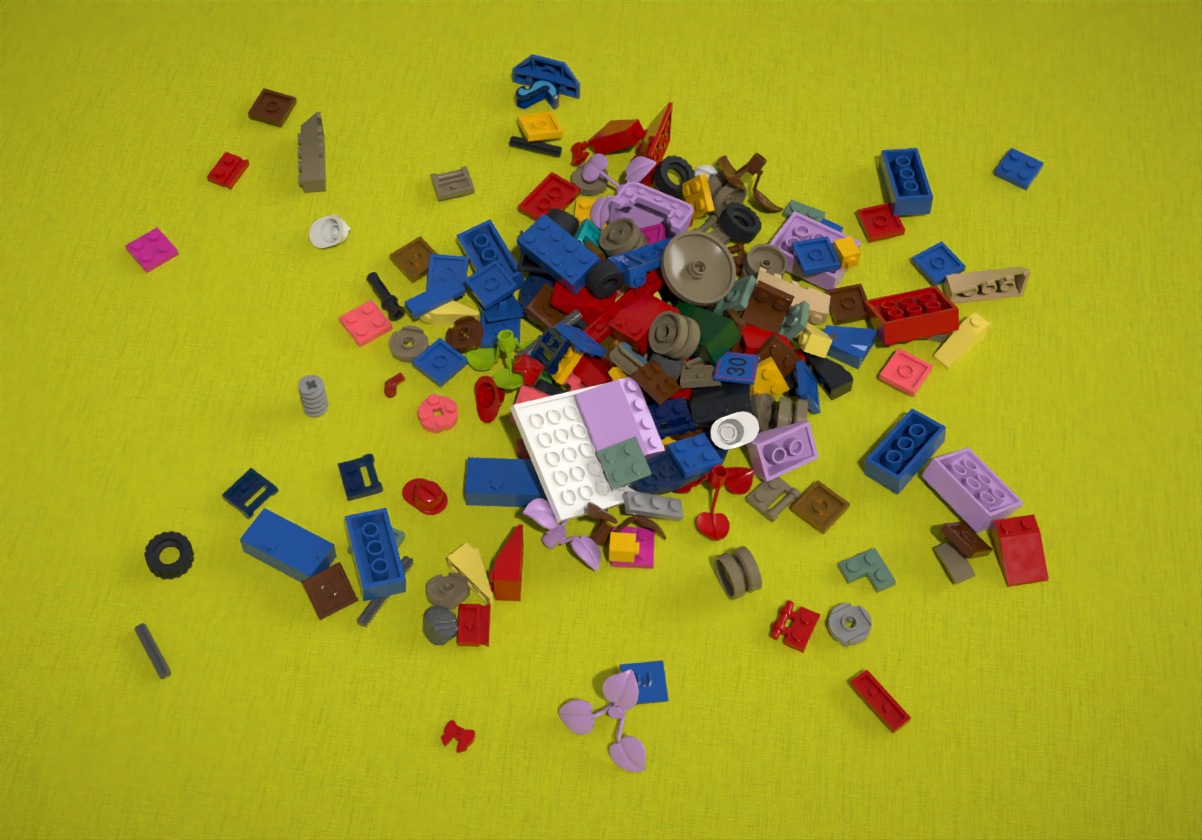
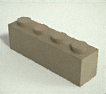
M316 112L301 125V133H298V144H301V147H298V156L301 158V161H298L299 172H302V175H298L299 186H303L304 193L326 192L325 136L321 112Z

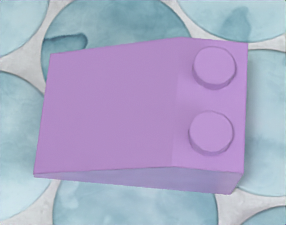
M808 420L760 432L753 441L746 444L755 476L766 482L819 458Z

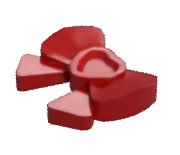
M577 142L571 147L573 159L570 164L572 166H578L583 160L587 159L589 152L583 153L582 151L590 145L588 142Z
M451 720L445 726L444 735L441 736L444 747H446L455 738L456 741H459L456 751L461 753L467 751V747L474 742L476 733L474 730H465L458 726L454 720Z

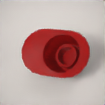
M485 375L478 378L475 384V396L478 417L484 423H491L497 417L499 408L504 402L505 390L496 386L492 377Z
M424 478L412 479L405 484L402 490L404 500L424 514H439L447 506L448 498L446 493L434 481Z

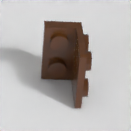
M759 280L741 319H744L748 325L778 334L795 296Z

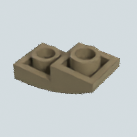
M946 542L935 547V553L945 565L947 573L955 584L974 577L975 573L966 557L959 552L960 549L955 544Z

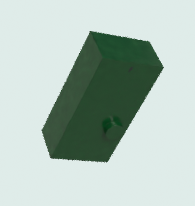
M683 301L675 306L676 309L680 310V315L694 319L699 325L700 341L692 355L716 363L742 338L732 319Z

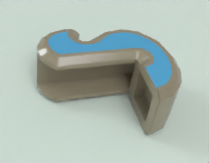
M619 342L609 353L611 362L630 377L648 363L641 355L634 353L632 347L626 342Z

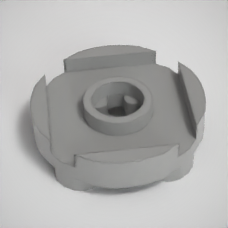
M843 603L832 610L828 619V630L831 636L842 646L857 645L865 641L869 636L871 617L863 607L859 605L858 607L852 606L851 603ZM847 620H848L850 623H851V622H854V623H855V624L853 625V628H849V627H846V626H845Z

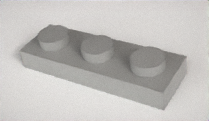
M630 491L623 495L627 514L681 521L684 518L681 499Z

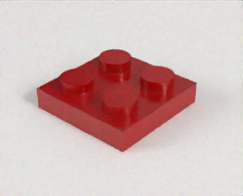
M891 203L857 210L856 215L869 242L905 234V228L899 216H893Z

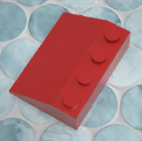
M669 102L653 119L648 130H644L646 135L643 137V142H640L638 145V154L633 157L634 159L643 156L656 162L655 166L639 182L650 188L654 182L653 172L655 167L663 160L671 140L672 102Z
M937 286L864 301V306L873 327L877 330V336L884 345H895L898 342H910L917 338H930L937 334H949L952 331L959 330V308Z

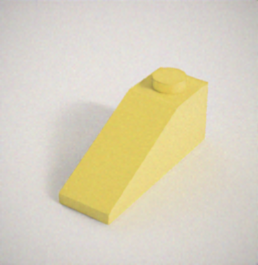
M452 300L418 318L425 323L433 325L454 326L456 325L454 322L464 316H472L480 322V312Z
M974 312L962 322L959 330H956L934 354L933 358L946 369H949L986 337L990 323Z
M466 542L447 557L448 568L454 573L465 576L470 589L486 605L491 604L492 608L494 606L493 595L481 559V553L476 547H471Z

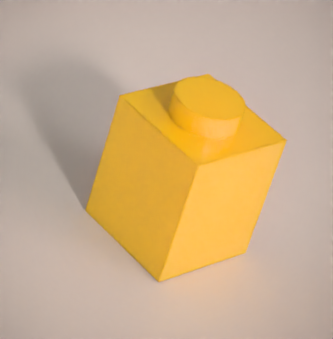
M849 236L834 240L833 248L841 263L840 269L857 266L861 251L853 238Z
M611 532L609 561L634 563L635 555H639L640 542H636V534Z

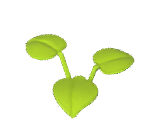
M502 330L497 335V349L479 348L466 352L469 365L479 371L492 368L494 362L497 363L499 361L500 350L507 354L509 369L505 368L497 371L493 379L496 386L500 388L514 389L524 384V374L513 371L510 353L514 352L516 345L520 350H523L533 341L535 342V339H531L521 346L518 338H514L511 330ZM551 339L552 342H547L548 345H544V348H540L539 352L536 351L535 355L532 354L530 357L533 359L545 358L555 346L556 339Z

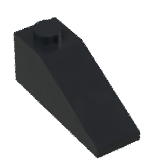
M802 350L806 359V365L831 401L851 391L853 377L842 365L826 357H819Z

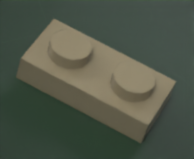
M716 367L683 369L680 385L681 388L721 386L722 381L714 380Z

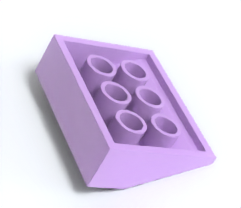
M796 211L792 213L770 243V245L779 248L786 255L788 260L787 272L825 290L835 289L848 269L803 276L791 249L793 242L828 236L833 246L834 240L849 236ZM853 238L854 242L859 248L861 245V241H858Z
M632 377L618 379L574 395L596 453L601 449L635 436L646 461L665 451L640 386Z
M969 447L934 458L921 475L927 481V484L933 487L940 494L941 498L954 509L955 513L961 516L976 533L990 529L994 520L1004 519L1024 505V502Z

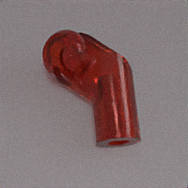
M399 372L385 381L384 394L387 397H394L397 393V385L405 381L402 373Z
M523 439L515 440L517 458L531 459Z

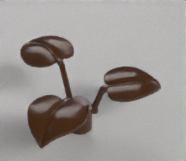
M756 152L737 171L730 164L727 155L717 159L716 165L719 172L729 183L737 188L744 186L740 179L747 171L751 175L758 174L752 189L754 198L768 210H783V208L772 203L764 194L757 190L763 173L761 169L767 163V160L762 155Z
M592 502L587 503L589 517L601 518L590 538L602 546H605L611 532L619 533L633 521L640 522L659 532L663 539L666 540L663 530L657 523L640 515L631 517L615 531H612L613 526L606 521L617 524V519L608 513V509L604 510Z

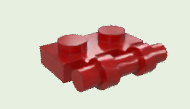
M787 600L785 606H782L779 611L780 616L772 626L773 631L770 637L778 640L779 636L782 635L786 637L783 645L804 653L821 614L802 606L798 613L792 610L795 605L794 602ZM787 619L793 621L791 628L785 626Z

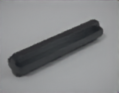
M516 136L510 138L509 145L512 147L554 157H560L562 154V147L538 141L528 142L527 139Z

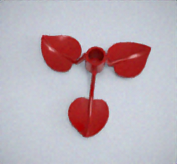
M715 465L711 473L707 472L697 482L695 480L675 490L678 493H689L692 486L697 487L706 479H708L709 486L715 489L710 513L703 512L696 519L697 528L702 534L718 541L723 540L727 536L730 529L728 518L723 513L714 514L719 490L722 486H726L731 493L739 495L747 493L752 486L754 469L745 467L725 468L722 465Z

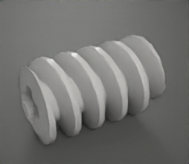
M307 375L298 384L303 409L309 417H319L328 409L324 382L318 376Z

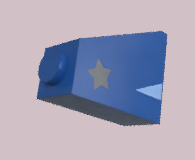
M827 325L823 330L832 339L827 356L856 369L860 368L874 345L877 336V330Z

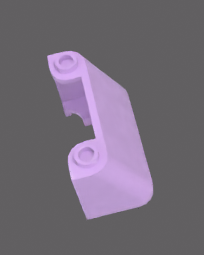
M630 181L622 187L612 200L609 223L623 217L631 218L639 228L664 223L667 226L666 239H673L676 235L688 231L694 209L687 202L641 183Z

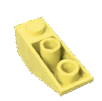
M808 322L806 329L793 338L804 352L823 358L826 357L832 343V339L826 333Z

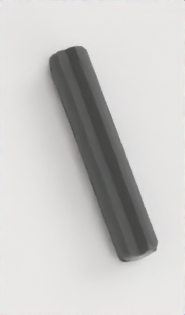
M141 623L134 630L160 679H165L171 675L170 669L144 623Z

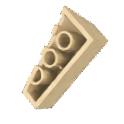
M759 268L754 288L760 280L795 296L787 313L795 304H800L805 300L810 305L807 322L824 325L829 312L830 295L810 287L803 288L796 281H785L781 279V275L776 273L771 275L766 273V269Z
M1007 267L946 275L943 288L946 296L954 304L1020 297L1024 294L1031 272L1023 267Z

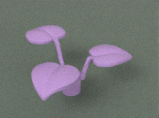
M603 154L592 155L583 168L582 176L587 182L595 181L601 174L617 187L618 193L625 184L619 185L603 172L608 165V160ZM643 156L634 158L626 168V174L628 175L625 177L626 182L635 181L639 183L655 166L656 162ZM607 195L606 198L600 197L591 208V219L601 230L610 218L611 204L615 196Z
M538 498L531 501L525 507L523 514L531 517L542 527L548 529L542 537L547 547L554 549L558 544L564 545L571 541V546L575 553L595 571L599 569L601 552L598 545L587 536L579 538L575 535L566 538L567 531L564 526L569 520L563 521L561 525H558L547 500Z
M632 669L614 674L605 680L603 693L611 703L601 711L592 714V705L585 700L579 699L567 702L561 707L559 717L576 734L589 733L595 725L593 718H597L608 712L611 718L620 719L616 737L618 742L612 744L609 749L613 762L620 768L630 772H642L646 769V751L641 741L632 736L621 739L623 724L626 719L624 714L633 708L638 700V686Z

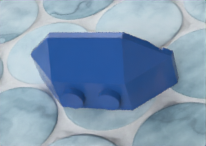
M531 54L512 69L513 83L533 87L534 83L538 81H547L555 87L557 94L580 99V83L566 62ZM544 85L538 89L549 91L550 87Z

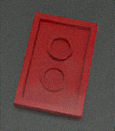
M551 172L518 205V211L535 221L543 214L547 215L551 208L564 211L581 194V188Z

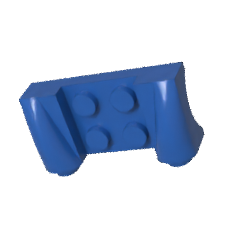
M672 238L609 257L607 260L614 262L623 273V284L632 288H639L646 282V272H651L655 268L661 267L663 250Z

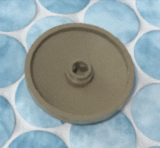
M685 231L676 235L663 250L661 257L663 278L669 289L681 300L696 306H709L721 301L732 290L736 278L735 262L728 248L715 236L703 231Z

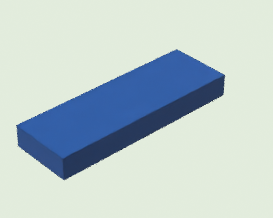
M454 277L405 301V307L413 318L416 319L464 295L465 289Z

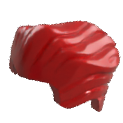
M526 353L519 355L512 362L514 363L513 371L524 374V382L531 387L534 386L545 369L540 361L531 358Z

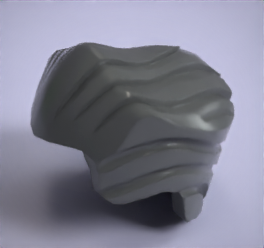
M653 352L649 360H653L661 365L663 371L672 378L681 375L685 361L682 359L676 360Z
M437 605L430 607L424 616L422 629L425 637L432 644L438 646L444 645L447 641L453 639L458 633L456 615L445 607Z

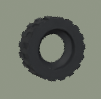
M676 155L666 157L655 167L653 172L655 185L659 188V191L675 198L684 196L682 184L695 177V172L688 161ZM669 169L679 174L682 180L681 184L677 185L670 180L667 174Z
M738 202L729 203L719 216V224L722 226V229L728 236L738 240V242H751L762 228V223L756 213L751 208Z
M169 531L157 534L146 545V552H144L145 560L151 573L164 580L181 577V575L188 572L189 568L191 569L192 562H194V552L191 543L185 535L183 536L179 532ZM167 547H175L180 551V556L176 562L164 564L159 560L160 552Z

